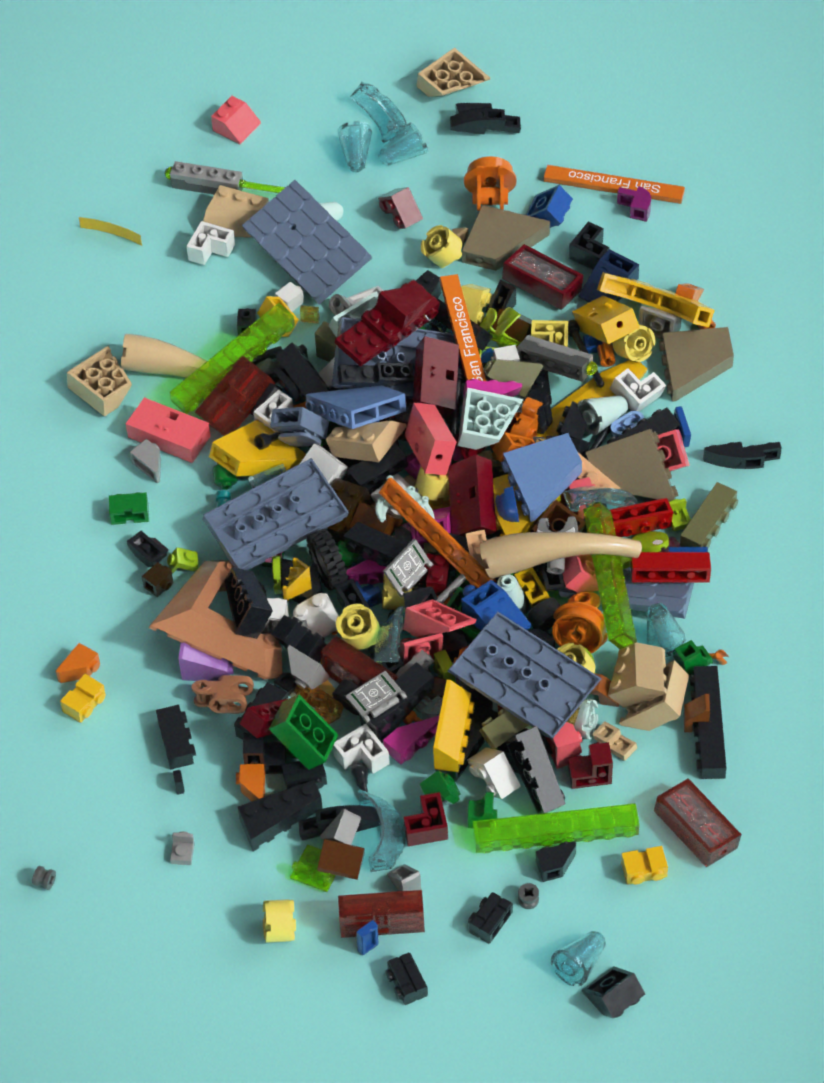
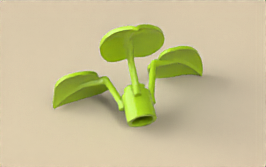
M511 307L506 308L500 315L497 322L498 326L494 330L492 325L497 319V312L495 309L489 308L479 326L487 332L490 330L498 336L496 344L499 348L516 345V348L518 347L519 342L508 336L505 331L521 314ZM485 347L484 350L492 348V350L494 351V349L497 347ZM478 348L479 355L481 358L482 351Z

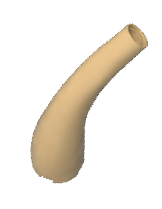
M125 334L122 347L121 369L197 380L225 394L242 411H248L254 405L255 400L247 391L243 395L235 388L239 384L203 358L155 338Z
M582 532L514 533L488 539L480 543L482 560L485 559L489 567L485 570L491 579L571 556L605 554L638 558L642 549L641 542L637 540Z

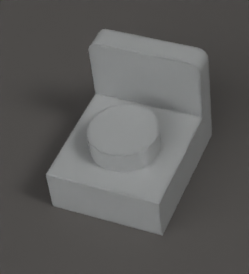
M184 831L174 832L172 834L171 864L191 865L195 845L193 834Z

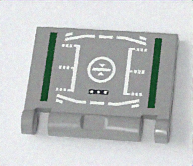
M413 539L383 572L397 591V594L403 598L404 592L401 589L404 588V590L409 591L427 572L424 565L431 568L433 563L428 559L417 540Z
M384 671L347 694L346 699L362 716L364 721L368 723L370 718L367 714L370 713L375 718L399 703L397 695H400L403 700L407 696L389 674Z

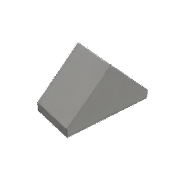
M343 809L320 835V838L351 845L361 817Z
M403 864L387 873L403 899L421 890V876L419 871Z

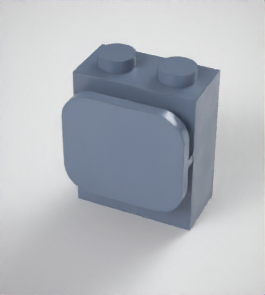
M304 407L272 409L270 428L281 433L278 435L280 441L294 447L313 446L314 443L320 446V439L327 438L329 421Z

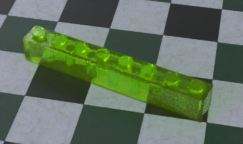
M280 303L276 304L169 392L171 402L185 414L194 411L202 401L209 399L212 393L222 388L230 378L237 376L242 368L249 366L253 359L258 355H262L270 345L277 343L285 333L290 332L295 326L294 316Z
M601 502L583 509L587 533L616 536L611 511ZM592 554L608 640L617 648L622 649L636 643L637 639L620 556Z
M636 803L473 821V835L476 853H490L498 850L510 851L516 848L529 849L534 846L548 847L562 842H591L597 839L611 840L615 837L629 838L639 835L640 824Z

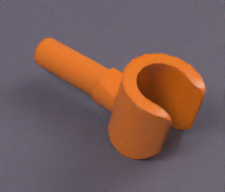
M720 649L715 653H709L712 659H716L721 665L727 664L723 657L729 656L724 650Z
M412 710L403 720L407 725L413 721H422V719L417 717L416 713Z

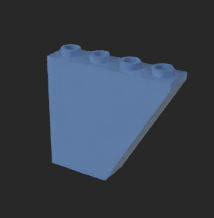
M382 385L306 394V408L350 429L406 412L405 393Z
M568 433L503 453L504 461L501 462L504 473L508 472L510 486L515 488L517 501L522 503L524 516L528 515L530 522L535 521L582 473V460Z

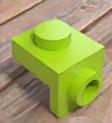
M674 499L669 502L673 510L671 527L673 531L685 529L691 519L686 509V499Z
M176 547L172 554H169L167 564L172 573L177 568L195 572L199 568L198 554L196 551Z

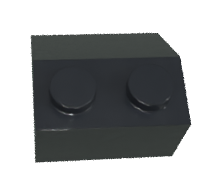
M615 966L582 989L583 994L603 1015L610 1018L621 1016L625 1009L637 1004L640 998L645 995L635 973Z

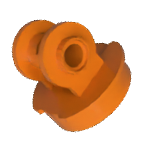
M492 156L481 157L471 162L464 176V186L472 193V204H477V211H480L481 205H500V209L504 210V205H508V193L514 189L517 182L512 165L505 159Z
M580 592L570 597L567 603L562 604L556 609L553 614L555 622L552 633L560 647L567 643L580 644L588 649L590 653H594L607 641L608 633H606L605 617L598 609L601 604L599 595L594 592Z

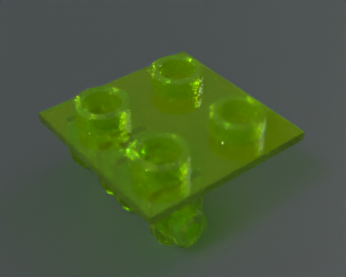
M307 844L299 861H294L292 865L294 870L290 879L328 892L336 875L317 871L322 849Z

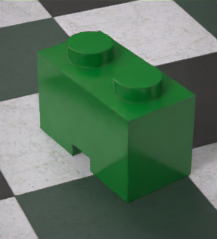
M147 492L109 495L111 525L127 524L126 521L134 520V523L149 522Z

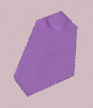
M184 642L180 643L178 660L182 680L217 681L220 676L233 675L234 666L229 660L224 658L219 660L190 647V645Z

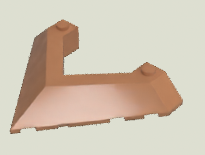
M229 560L204 561L149 626L154 631L157 629L164 631L168 637L181 643L184 642L190 645V647L219 660L222 658L229 660L237 668L258 673L257 677L264 680L275 679L282 674V647L271 633L260 634L258 639L236 635L233 621L209 609L217 593L226 591L224 581L231 568L234 567Z

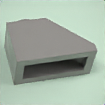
M145 439L130 451L131 460L142 472L156 483H159L161 473L160 448L156 443H151Z

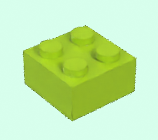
M446 650L435 653L433 659L434 672L442 679L455 682V676L448 672L453 664Z

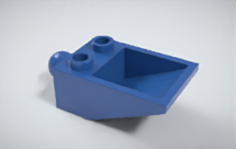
M490 580L479 588L474 585L464 587V598L461 599L462 613L476 619L474 625L481 631L497 612L526 630L531 627V623L505 590L494 581Z

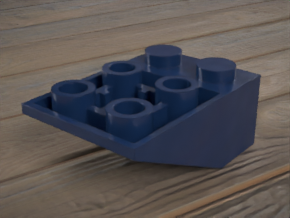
M609 249L598 261L579 297L587 302H591L601 296H606L618 302L622 297L597 290L602 272L638 280L639 264Z

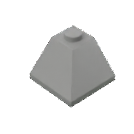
M640 307L639 324L650 328L655 338L662 340L663 333L680 331L682 318L660 309Z
M288 646L291 674L296 679L295 683L303 689L308 687L313 690L330 678L320 663L294 647Z

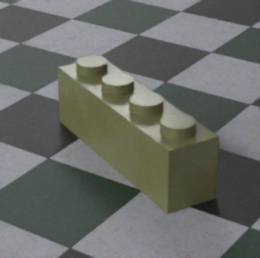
M717 482L682 532L680 547L709 548L713 536L716 537L718 535L721 524L726 523L731 509L734 510L738 504L737 491Z
M503 708L497 712L499 717L494 720L490 717L482 723L483 728L479 732L490 748L496 749L526 728L528 724L522 722Z

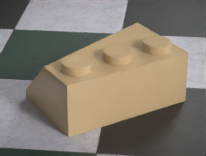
M454 47L418 73L416 87L428 97L443 96L488 81L490 77Z
M220 185L206 209L203 222L234 230L235 237H251L242 225L269 202V198Z
M109 346L67 372L68 388L104 417L120 406L132 386L126 373L118 365L116 357H113Z
M395 421L370 423L355 429L345 426L335 427L326 438L332 455L335 457L380 462L407 425Z
M638 642L621 646L608 696L625 708L667 694V689L664 687L666 675L663 674V669L666 667L665 649Z
M675 660L667 663L663 669V674L666 675L664 687L667 689V694L628 706L626 708L628 714L625 718H621L619 722L621 726L650 731L680 717L689 675Z

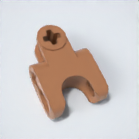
M223 675L217 681L198 680L191 687L193 693L196 694L194 704L197 707H209L215 713H243L247 707L245 696L252 693L254 683L249 676ZM246 684L248 687H238V685ZM233 702H238L241 706L235 705Z

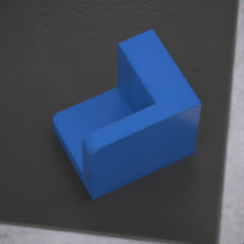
M358 581L355 582L369 607L382 603V593L378 586L374 587L372 584L361 588Z

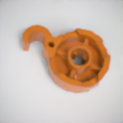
M527 397L522 405L521 414L518 417L520 422L518 425H513L510 433L531 438L535 441L538 429L537 410L543 403Z

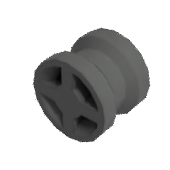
M38 866L33 874L32 884L34 886L41 885L44 889L50 890L56 878V871L52 869L45 870L43 866Z
M526 883L519 888L518 901L520 906L524 909L535 908L539 903V890L537 886L532 883Z

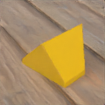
M293 558V567H290L289 576L286 578V581H289L288 586L283 585L284 600H289L312 589L309 566L298 558Z

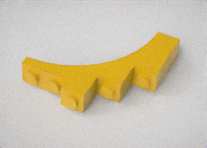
M602 272L597 288L601 292L660 309L693 324L708 328L714 314V309L697 300L679 296L672 291L656 288L646 282Z

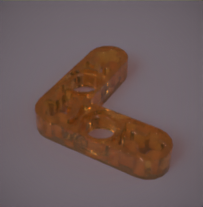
M296 684L295 694H300L308 704L315 708L314 710L320 716L326 718L324 720L328 724L341 717L343 705L318 686L311 690L308 687L303 689Z

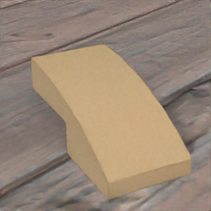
M605 721L592 733V737L596 741L602 743L609 742L611 753L624 761L638 748L636 742L621 735L620 729Z

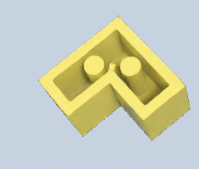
M474 284L462 285L461 288L469 318L479 325L484 317L482 309L491 301V289Z
M532 320L531 336L568 347V321Z

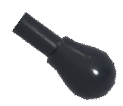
M358 762L351 767V776L359 787L362 800H368L370 798L367 789L368 768L364 763Z

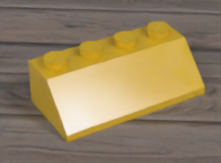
M451 680L446 681L433 746L434 769L459 772L460 765L464 764L465 753H462L463 747L467 748L468 736H466V730L470 731L471 728L469 715L474 712L475 702L471 701L470 692Z

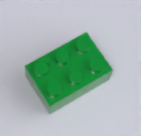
M300 694L282 702L269 727V730L308 770L326 762L338 737L335 730Z

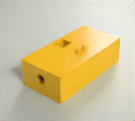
M601 296L572 311L580 327L579 331L607 344L640 328L633 308L606 296Z

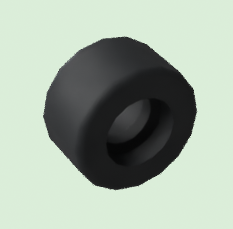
M554 597L547 598L534 606L526 618L534 629L540 628L546 631L553 627L555 622L553 614L560 604Z
M343 679L332 693V696L342 707L359 716L356 709L346 699V695L359 688V686L350 680Z

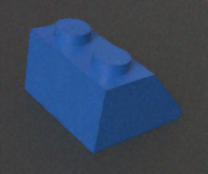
M557 185L535 195L526 215L550 221V228L559 226L564 221V216L570 209L573 198L560 185Z

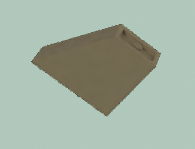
M482 205L463 247L462 263L497 271L503 267L504 262L523 244L533 247L549 236L550 221Z
M728 327L666 332L662 334V340L659 341L660 352L663 351L664 354L662 355V365L666 366L664 376L665 380L669 381L667 383V393L671 394L672 402L679 400L733 367L734 354Z
M652 429L586 452L588 461L621 488L619 492L658 500L667 498L669 502L679 496L675 485H671L670 479L672 475L669 467L665 468L663 462L666 460L664 452L658 448L657 443L660 442L658 435Z

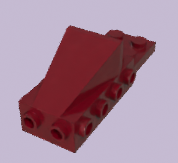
M414 279L408 284H403L401 288L381 291L375 307L370 311H365L361 316L362 320L338 336L334 343L361 367L380 352H387L392 347H395L418 328H421L425 323L435 318L438 314L440 302Z

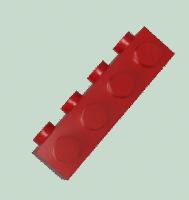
M664 498L595 512L593 530L596 534L628 537L634 534L671 527L673 510L668 499Z
M641 552L638 558H631L632 582L710 583V553Z

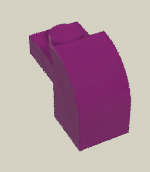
M638 186L637 191L619 187L617 204L630 207V218L647 222L651 212V195L645 188Z

